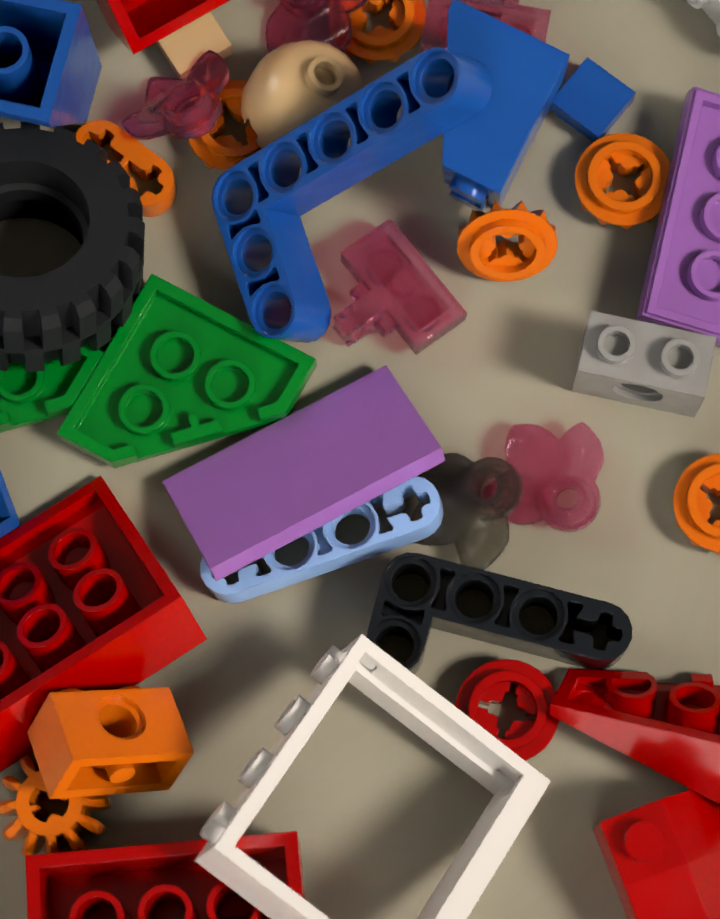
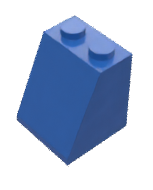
M0 0V117L47 127L87 122L102 65L82 4L63 0Z
M453 0L448 9L447 49L474 58L485 64L492 75L493 89L486 107L478 114L443 133L444 183L448 184V187L451 189L449 195L470 208L483 211L486 203L493 206L496 201L501 206L565 78L570 54L459 0ZM454 74L449 80L448 92L454 83Z

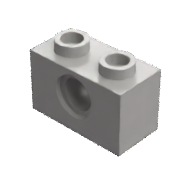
M590 310L582 339L572 392L695 418L705 398L717 337Z

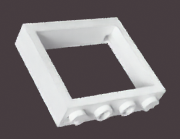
M363 634L341 651L332 645L310 674L318 682L307 699L300 695L296 696L277 720L274 727L282 735L272 750L269 752L261 747L240 773L237 780L246 787L233 806L223 801L203 826L199 835L208 842L194 861L270 919H330L235 845L340 692L349 682L494 794L417 919H467L551 780Z

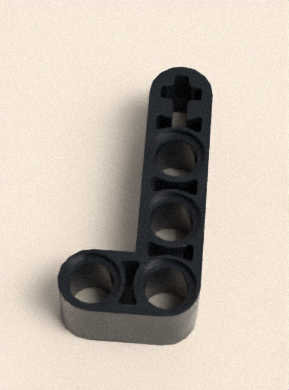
M404 553L391 560L383 572L366 637L376 645L389 635L405 637L411 643L413 653L409 659L400 664L413 674L418 672L423 661L431 628L590 670H604L616 664L627 650L632 640V625L628 615L620 607L609 602L420 553ZM408 573L423 577L429 586L428 593L422 599L414 602L399 598L392 587L400 576ZM479 590L489 598L492 609L480 618H469L458 610L455 600L464 591ZM529 606L543 607L552 615L554 628L542 635L532 634L521 625L519 613ZM568 614L577 616L572 627L575 630L569 639V643L561 642L559 639L568 622ZM596 623L606 625L607 637L616 640L609 641L604 650L593 648V637L583 633L591 632Z

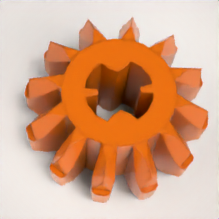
M28 755L21 758V768L28 776L23 783L9 775H6L2 780V785L5 788L17 793L16 800L0 801L1 815H18V818L9 823L2 833L5 838L13 841L27 834L22 846V854L25 856L37 855L45 842L46 854L64 852V840H67L73 851L88 850L87 843L79 833L85 827L96 835L104 834L106 826L97 819L91 818L90 813L91 811L109 809L111 807V799L105 795L60 798L69 804L67 812L63 817L58 814H51L47 821L44 822L41 817L46 815L47 811L39 806L41 799L45 794L48 795L38 764Z

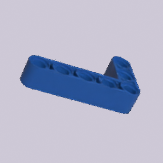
M433 47L427 49L237 163L218 177L213 186L212 206L250 322L256 332L267 338L304 343L317 341L325 334L331 319L330 302L300 216L478 114L486 107L493 89L492 75L485 64L445 48ZM454 74V83L448 92L449 80ZM402 105L401 115L397 121L398 110ZM351 137L350 145L347 149L348 140Z

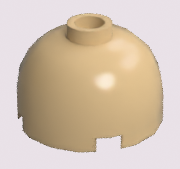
M314 40L284 43L268 53L259 61L242 90L241 114L244 123L249 118L252 129L258 135L255 142L262 149L362 89L365 85L359 69L351 59L332 45ZM351 137L348 140L347 149L350 145Z

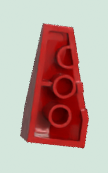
M568 669L550 704L551 716L720 804V685H713L712 674H690V682L672 684L657 683L655 678L647 672Z
M690 789L601 821L592 829L627 919H720V804Z

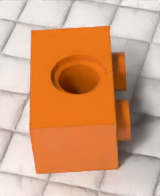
M131 685L114 690L82 691L77 688H69L59 692H50L27 731L49 799L170 790L194 753L170 687L141 688Z

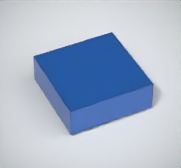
M587 57L557 92L549 110L594 142L606 135L634 101L636 92Z

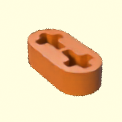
M108 120L87 122L76 131V141L84 144L89 139L102 147L108 141H111L112 153L128 175L133 171L148 182L155 176H158L160 192L155 195L152 192L146 191L140 197L143 206V217H155L171 208L176 199L177 187L171 167L162 158L118 125ZM130 176V187L138 191L135 180Z

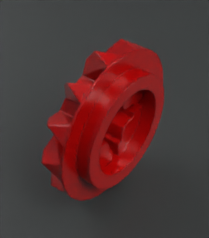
M495 660L478 667L465 679L456 698L455 707L525 761L536 756L547 747L556 732L559 722L557 718L550 715V704L556 694L552 684L538 669L518 660ZM511 685L516 687L514 697L517 698L515 703L516 709L525 712V716L535 718V721L527 719L524 722L513 721L509 730L505 731L504 738L502 739L497 737L499 732L497 716L488 713V709L478 707V705L501 704L504 695H508Z

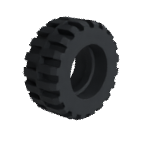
M20 121L21 128L4 129L2 122L0 123V222L14 218L46 220L66 229L82 245L69 261L47 273L29 277H13L0 274V370L8 371L9 363L25 364V372L45 371L44 362L59 359L60 365L66 366L81 360V348L86 344L93 351H97L111 340V326L118 329L120 326L123 327L132 313L133 301L140 294L143 284L145 223L142 222L143 206L138 191L130 187V176L122 165L114 160L107 164V151L92 140L87 139L84 144L76 141V132L58 126L55 127L54 132L40 130V125Z

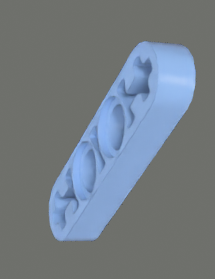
M416 476L302 536L308 540L309 550L304 560L296 565L286 566L280 564L275 560V551L263 557L271 570L270 573L262 575L257 564H253L238 571L239 581L228 585L224 578L218 581L215 580L202 557L200 563L201 578L212 595L220 601L231 604L244 602L423 540L434 534L441 525L444 515L443 504L435 486L425 478ZM416 495L420 504L430 502L421 508L423 517L417 521H411L406 513L397 514L405 509L404 499L409 496ZM383 505L392 529L391 531L383 533L381 521L374 507ZM353 514L364 516L370 522L369 533L364 540L357 544L348 545L336 539L335 530L341 519Z

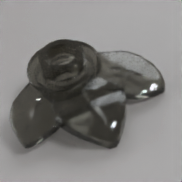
M458 453L444 454L446 461L418 475V477L425 478L431 482L439 493L444 512L441 525L434 534L414 543L430 547L448 546L455 543L462 565L485 570L502 554L509 542L508 516L517 508L522 497L523 484L521 476L512 464L501 458L485 457L473 462ZM489 478H495L497 482L495 493L491 497L483 499L480 491L483 483ZM430 502L425 504L418 503L412 512L411 521L421 519L423 517L421 508Z

